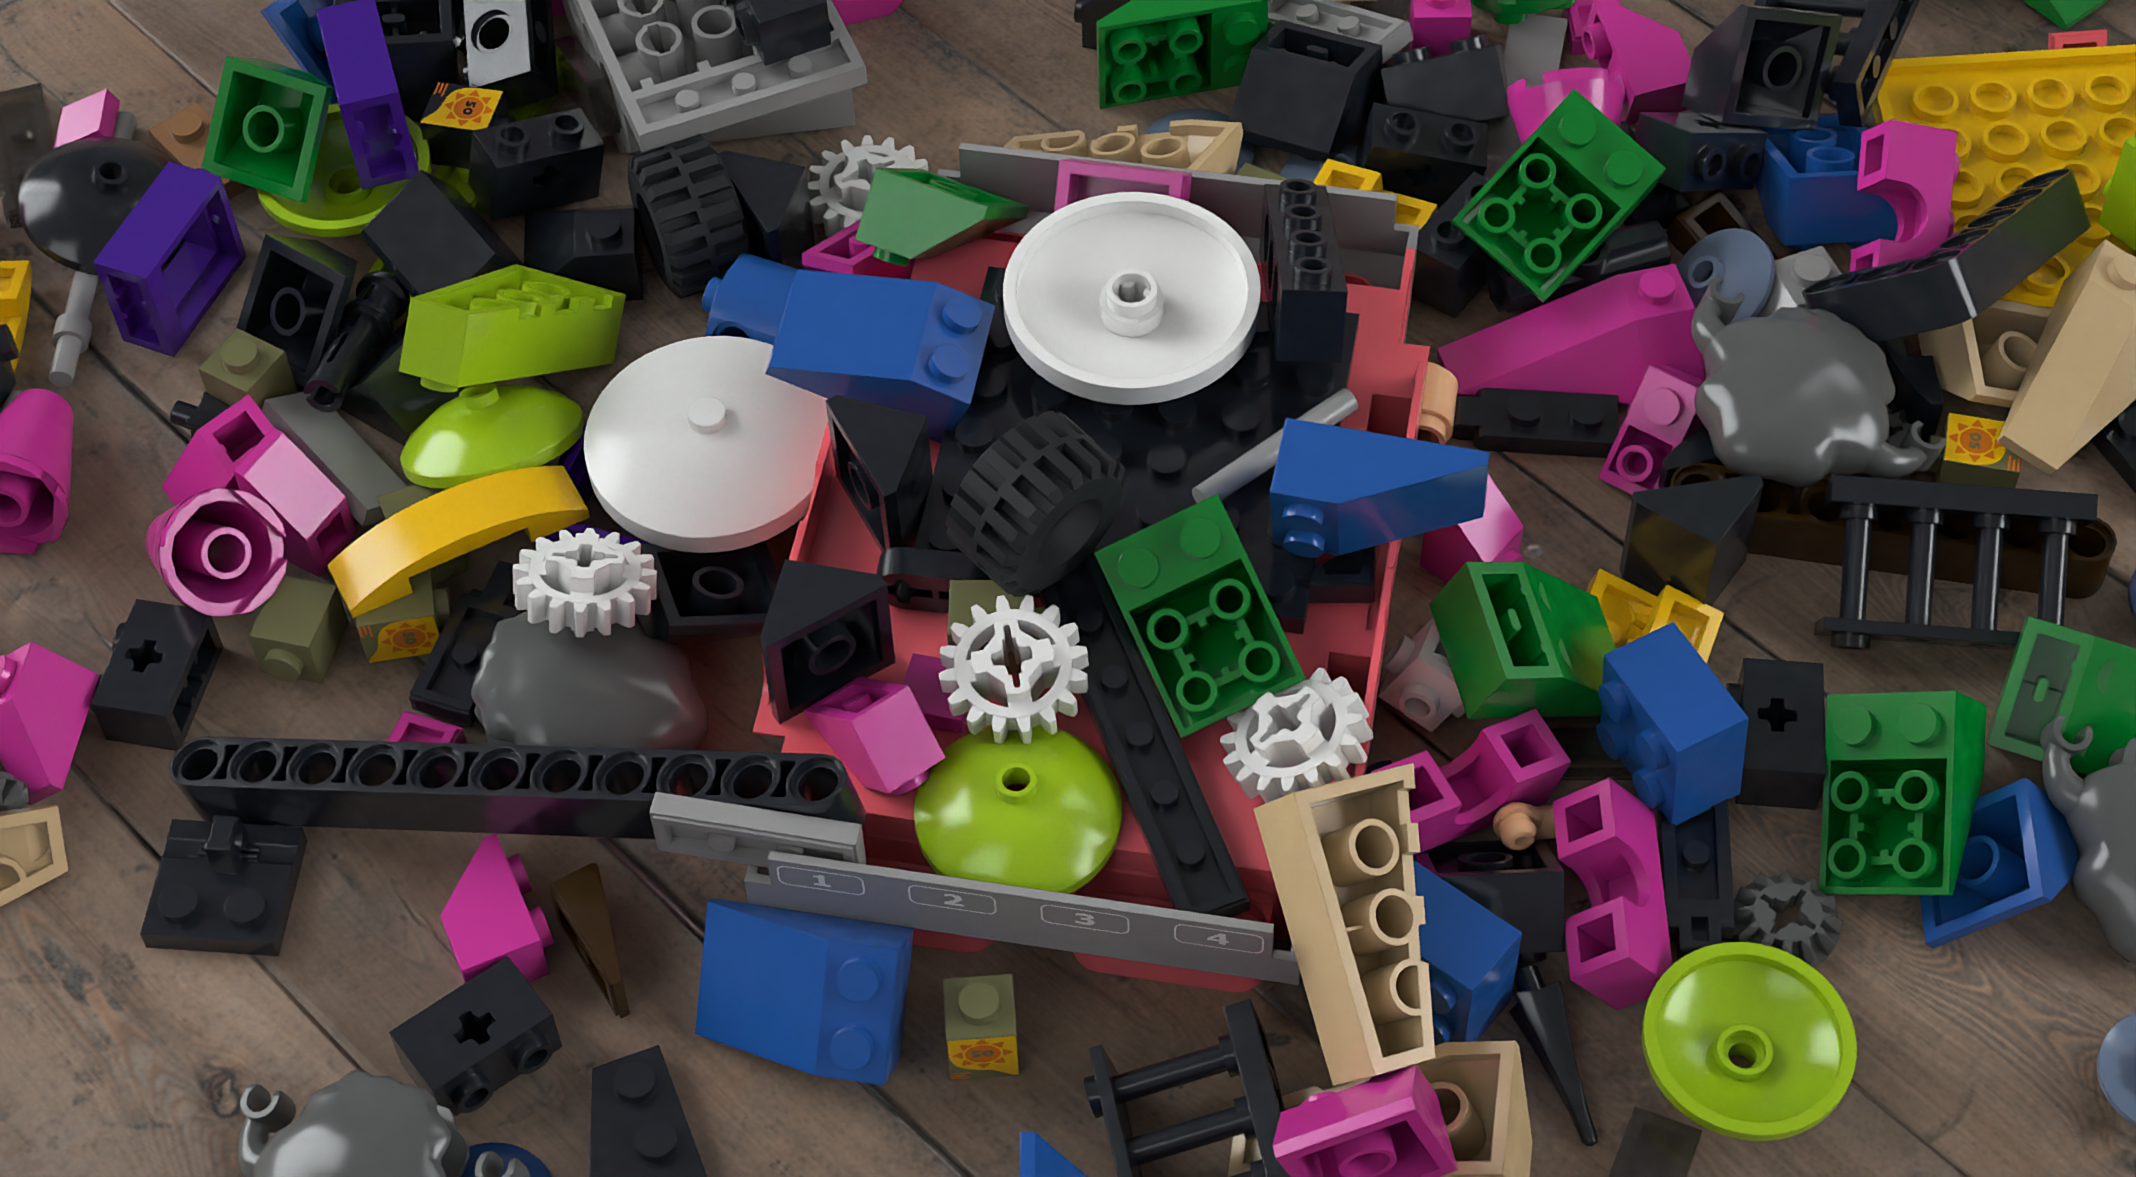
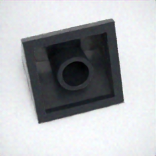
M726 150L718 153L732 181L743 212L751 245V255L805 270L806 268L802 265V253L815 246L806 167Z
M420 170L362 229L360 235L413 297L515 264L525 266L456 187L423 170Z
M407 320L391 334L388 342L382 347H378L368 357L339 408L405 446L411 434L432 413L445 403L459 397L460 392L469 387H459L456 392L435 391L423 387L420 384V377L399 372Z
M840 395L825 400L836 477L882 553L894 547H913L928 492L933 482L927 417Z
M1760 474L1633 492L1619 568L1622 579L1655 596H1658L1665 586L1669 585L1699 600L1704 605L1706 603L1712 606L1746 561L1763 489Z
M785 559L760 635L772 715L779 724L804 712L803 710L857 677L868 678L896 663L888 589L886 582L880 575Z

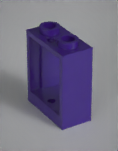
M357 0L316 9L340 111L362 190L413 178L419 172L375 0Z
M169 161L94 260L93 264L123 341L175 357L247 257L221 177L215 176L210 171L202 168L193 169ZM184 237L185 243L162 272L161 266Z

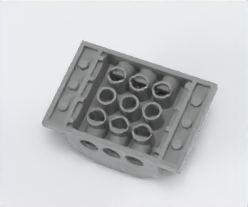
M562 0L587 80L620 153L645 152L699 134L711 143L856 125L852 88L868 83L866 65L832 0H826L832 45L767 66L764 65L754 44L748 46L743 44L735 23V9L733 5L725 8L721 0Z

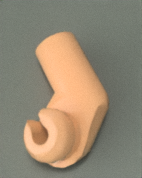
M1522 802L1505 804L1496 812L1493 818L1494 832L1501 838L1503 845L1511 850L1526 849L1535 840L1556 839L1553 805L1532 806Z

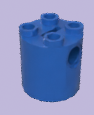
M740 254L723 279L713 277L705 288L702 308L704 312L709 313L705 337H743L774 345L793 278L798 269L751 254Z

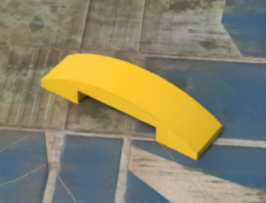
M537 466L509 470L459 484L403 509L363 534L337 555L327 566L352 618H355L412 594L413 591L408 579L409 577L522 529H525L531 542H534L539 537L548 536L588 519L590 515L588 508L564 466Z

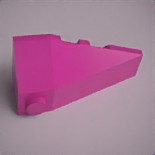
M1675 263L1615 275L1437 349V358L1440 366L1449 370L1458 381L1457 396H1475V393L1482 388L1618 395V403L1627 404V411H1629L1649 365H1671L1698 379L1706 380L1703 357L1696 348L1691 334V323L1695 307Z

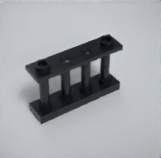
M1755 0L1754 5L1836 13L1843 17L1862 18L1858 28L1853 27L1849 33L1839 32L1834 55L1844 56L1840 66H1834L1830 71L1824 94H1828L1831 101H1836L1840 126L1863 127L1920 0Z
M1833 475L1824 483L1822 508L1839 509V519L1845 520L1839 618L1823 617L1816 621L1814 635L1831 636V647L1848 650H1870L1871 640L2015 651L2021 632L1997 630L2003 532L2010 531V522L2036 524V534L2042 535L2037 618L2064 626L2069 537L2076 536V527L2083 528L2097 520L2098 494ZM1879 512L1905 514L1904 524L1911 526L1905 623L1866 620L1872 522L1879 521ZM1945 517L1970 519V529L1976 530L1970 628L1931 625L1937 527L1944 526Z
M1250 999L1223 1007L1229 1033L1218 1037L1219 1044L1122 1074L1117 1072L1102 1044L1088 1048L1094 1075L1084 1078V1086L1095 1118L1104 1116L1117 1177H1143L1140 1167L1142 1164L1244 1134L1246 1140L1257 1138L1262 1159L1251 1162V1170L1230 1177H1290L1275 1158L1272 1146L1280 1113L1285 1111L1286 1108L1265 1029ZM1228 1071L1230 1077L1241 1076L1245 1096L1235 1098L1234 1107L1133 1137L1125 1102Z

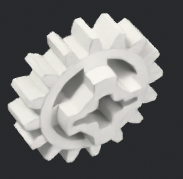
M865 135L862 140V146L853 147L847 140L841 141V153L836 155L825 150L821 153L823 166L811 165L809 168L810 182L808 183L813 223H824L825 236L828 238L861 220L876 168H914L928 171L927 160H915L914 147L911 145L899 151L895 150L894 138L888 137L881 146L873 145L870 135Z
M587 528L584 533H576V537H573L567 530L559 531V541L556 542L539 537L536 539V551L522 549L519 552V564H513L515 607L517 610H528V622L531 624L549 620V632L554 634L567 626L571 627L576 637H584L586 632L594 631V628H597L600 633L606 636L611 635V624L616 622L631 628L635 626V614L648 615L651 612V600H656L657 570H654V558L652 554L641 555V543L638 541L621 545L620 533L612 532L604 539L599 538V534H596L593 528Z
M1026 595L1019 609H1010L1005 596H997V612L987 614L984 609L976 604L971 607L974 624L970 628L956 622L950 627L952 639L957 646L948 645L941 646L939 653L942 666L948 668L939 673L942 692L952 693L948 698V704L953 716L962 715L969 711L966 720L969 732L975 735L986 725H990L993 729L994 741L997 744L1004 742L1009 730H1018L1022 742L1030 744L1032 740V727L1041 725L1045 731L1053 735L1058 732L1055 717L1058 711L1072 717L1077 714V699L1072 693H1087V673L1081 671V669L1089 666L1086 646L1076 645L1080 639L1075 622L1058 628L1061 621L1059 607L1054 604L1042 614L1035 613L1033 596ZM1028 634L1033 635V636H1035V637H1038V638H1040V640H1036V639L1032 638L1031 636H1029ZM989 641V643L983 650H979L986 642ZM1009 652L1014 653L1016 664H1020L1022 673H1019L1020 687L1018 688L1014 687L1012 675H1008L1006 666H1009ZM1051 688L1043 697L1036 701L1044 689ZM991 698H992V699H994L995 701H997L998 703L1002 704L1003 706H1000V705H996V704H994V703H991V702L987 701L986 699H991Z
M1319 667L1309 680L1298 683L1275 695L1267 692L1254 705L1248 707L1245 712H1237L1227 717L1226 719L1234 732L1225 734L1220 738V743L1228 754L1223 761L1235 782L1239 783L1249 799H1253L1261 795L1265 804L1293 792L1329 784L1333 780L1338 782L1350 779L1351 777L1345 769L1348 764L1365 763L1368 758L1360 743L1373 739V732L1366 721L1370 715L1359 694L1353 692L1346 678L1340 676L1331 681L1325 668Z

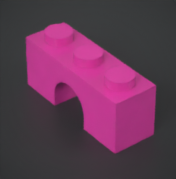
M1890 119L1862 132L1857 191L1875 194L1884 198L1896 213L1898 231L1894 241L1878 239L1851 250L1850 272L1924 256L1953 234L1955 220L1953 213L1950 211L1952 186L1957 178L1960 166L1959 156L1955 152L1956 131Z
M1533 709L1482 729L1468 750L1455 760L1439 768L1426 750L1371 771V773L1414 763L1415 789L1408 791L1411 823H1418L1419 853H1422L1492 825L1496 812L1503 805L1510 802H1522L1532 806L1545 804L1571 764V760L1537 709Z
M1607 778L1552 802L1558 860L1570 867L1579 876L1587 890L1592 907L1565 918L1570 980L1615 1010H1619L1648 999L1658 980L1673 964L1654 810L1650 809L1649 806L1615 781Z

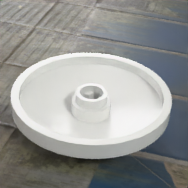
M1118 192L1103 194L1074 202L1055 211L1035 225L1017 245L1008 262L1003 282L1006 328L1012 343L1024 361L1037 374L1062 390L1086 399L1110 404L1142 405L1159 403L1186 396L1210 385L1228 372L1244 355L1256 333L1260 315L1261 285L1257 264L1248 246L1238 233L1218 216L1196 204L1155 193Z
M706 336L691 338L660 347L645 354L619 372L601 392L593 405L584 434V455L592 488L604 510L615 522L636 537L651 544L683 552L713 553L736 550L760 543L788 529L808 512L814 487L816 461L828 422L825 403L827 398L765 374L773 345L743 337Z

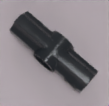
M1658 220L1653 222L1644 221L1616 229L1544 303L1554 301L1618 274L1669 265L1672 255L1669 250L1666 231ZM1496 261L1488 263L1486 280L1490 290V299L1499 313L1503 311L1510 313L1543 304L1541 300Z

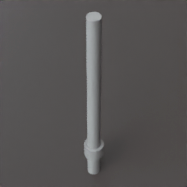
M127 111L118 112L113 137L133 140L137 126L136 116ZM75 270L65 313L56 319L52 335V344L56 349L48 376L49 381L56 386L68 387L72 385L79 356L88 348L93 329L92 323L88 319L99 279L98 275L86 274Z

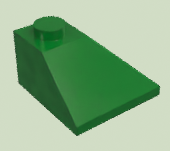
M226 56L201 168L210 171L214 175L294 201L307 203L333 87L313 74L265 59Z
M876 168L855 240L875 246L873 256L895 265L909 266L910 259L934 258L1026 219L1030 206L924 169Z

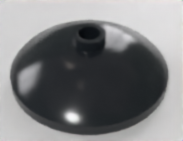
M93 137L63 144L45 153L25 174L19 190V216L21 224L34 245L52 260L79 272L98 275L93 264L94 260L169 161L177 162L154 147L124 138ZM184 237L181 239V241L178 243L176 248L173 250V252L170 254V256L167 258V260L164 262L162 266L171 262L176 253L185 243Z

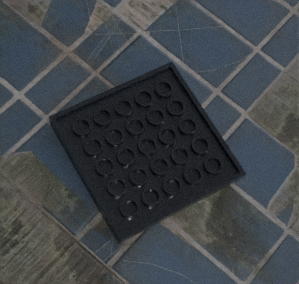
M989 266L980 300L995 305V310L970 406L954 430L945 429L933 473V482L928 492L914 548L961 552L948 539L946 532L949 527L946 525V519L952 507L950 504L963 479L980 456L1002 435L1034 415L1038 417L1042 413L1053 411L1055 414L1061 412L1125 468L1124 474L1127 476V487L1124 491L1125 497L1113 523L1095 547L1096 552L1197 504L1192 495L1194 487L1284 428L1286 418L1297 419L1342 388L1348 389L1360 314L1346 312L1341 363L1276 361L1267 302L1260 301L1259 322L1251 344L1240 360L1222 377L1194 393L1169 401L1142 405L1110 404L1086 399L1062 390L1037 374L1024 361L1012 343L1006 328L1003 304V282L1006 268ZM1342 420L1334 426L1341 427ZM1274 465L1222 500V503L1283 631L1303 634L1309 605L1310 589L1306 587L1310 572L1316 566L1317 557L1297 556L1286 551L1282 545L1273 544L1270 488L1275 470ZM1036 593V594H1033L1032 596H1033V597H1039V594Z

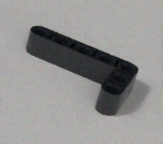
M2071 168L2058 169L2025 181L1924 256L1840 274L1810 285L1802 291L1807 309H1825L1837 315L1842 321L1857 327L1866 338L1873 342L1942 329L1976 317L2091 227L2073 170Z

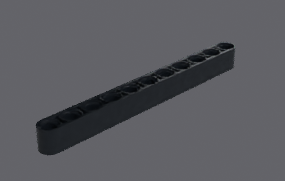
M206 736L195 738L182 745L171 758L168 769L171 779L198 815L205 821L211 822L214 815L237 816L243 824L655 839L649 814L655 792L857 823L862 826L866 815V810L842 761L832 755L815 753Z

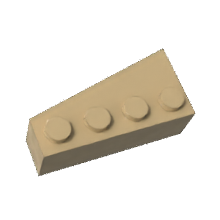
M1414 763L1293 792L1253 808L1333 1086L1376 1076L1436 1058L1429 963L1421 961L1419 926L1426 924L1424 896H1416L1413 854L1420 852L1418 823H1411L1408 791L1415 789Z

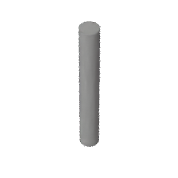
M1342 388L1297 418V420L1334 426L1358 409V403L1355 396L1348 389ZM1283 428L1194 487L1192 495L1196 503L1216 494L1219 495L1222 501L1276 465Z

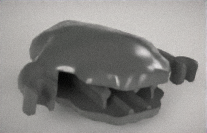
M1720 277L1712 279L1694 311L1691 323L1692 338L1696 348L1703 355L1707 376L1706 380L1696 390L1694 405L1696 414L1708 430L1715 455L1728 470L1743 476L1760 474L1761 479L1774 480L1795 487H1813L1825 475L1863 472L1873 477L1887 479L1901 477L1913 473L1915 470L1926 471L1931 468L1947 441L1943 437L1937 444H1928L1922 441L1918 436L1920 429L1924 425L1922 422L1917 421L1913 423L1899 448L1886 442L1889 435V418L1886 405L1894 399L1895 386L1886 364L1885 352L1875 342L1866 338L1857 327L1842 321L1837 315L1825 309L1781 307L1769 317L1744 318L1731 323L1745 295L1740 293L1735 299L1724 298L1717 292L1723 279Z
M528 610L516 617L499 621L493 631L492 641L482 654L480 670L475 676L471 689V696L476 704L474 712L477 719L484 726L488 744L695 750L709 729V711L693 684L691 662L679 645L649 638L636 614L635 626L628 628L617 622L611 624V635L606 636L600 633L597 628H594V631L586 632L584 637H576L571 627L567 626L554 634L549 632V620L535 624L528 622Z
M2060 715L2043 729L2040 736V744L2045 752L2042 773L2047 796L2054 807L2065 816L2073 839L2081 853V857L2075 866L2071 884L2077 899L2095 917L2109 946L2127 962L2136 963V737L2128 742L2126 748L2117 749L2112 754L2108 767L2093 772L2084 779H2081L2072 769L2070 759L2089 746L2093 738V731L2089 726H2086L2077 733L2072 744L2068 743L2060 732L2061 725L2065 720V716Z
M353 1070L341 1080L310 1094L299 1118L294 1122L292 1121L296 1114L295 1104L283 1091H276L271 1101L270 1093L263 1086L252 1084L245 1089L240 1100L241 1110L247 1118L239 1135L237 1153L239 1166L245 1177H461L470 1157L469 1147L465 1139L457 1131L456 1119L451 1110L436 1105L433 1094L426 1089L412 1084H403L390 1076H374L366 1071ZM269 1132L275 1133L270 1139L268 1138ZM493 1151L482 1153L476 1161L475 1176L499 1177L504 1167L502 1158ZM513 1158L502 1177L531 1176L528 1168L518 1158Z

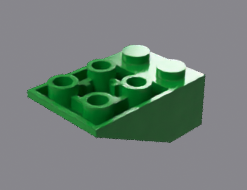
M1131 0L1098 20L1096 25L1099 108L1130 105L1240 86L1252 48L1267 33L1269 0Z
M1573 89L1452 220V223L1544 303L1655 188L1666 168L1577 90Z
M1218 494L1094 553L1182 739L1254 705L1267 692L1275 695L1307 680Z
M1466 562L1429 603L1468 719L1512 718L1533 709H1537L1541 717L1601 715V701L1598 688L1602 685L1604 655L1615 650L1616 647L1597 596L1524 562Z
M2026 615L1986 737L1987 744L2043 762L2045 752L2040 744L2041 732L2057 717L2064 715L2065 720L2061 725L2060 732L2068 743L2072 744L2077 733L2086 726H2089L2093 731V738L2089 746L2070 759L2072 769L2089 775L2108 767L2112 754L2117 749L2126 748L2128 742L2136 737V648Z
M1958 691L1827 695L1826 776L1823 786L1820 891L1826 896H1953L1984 775L1986 705Z

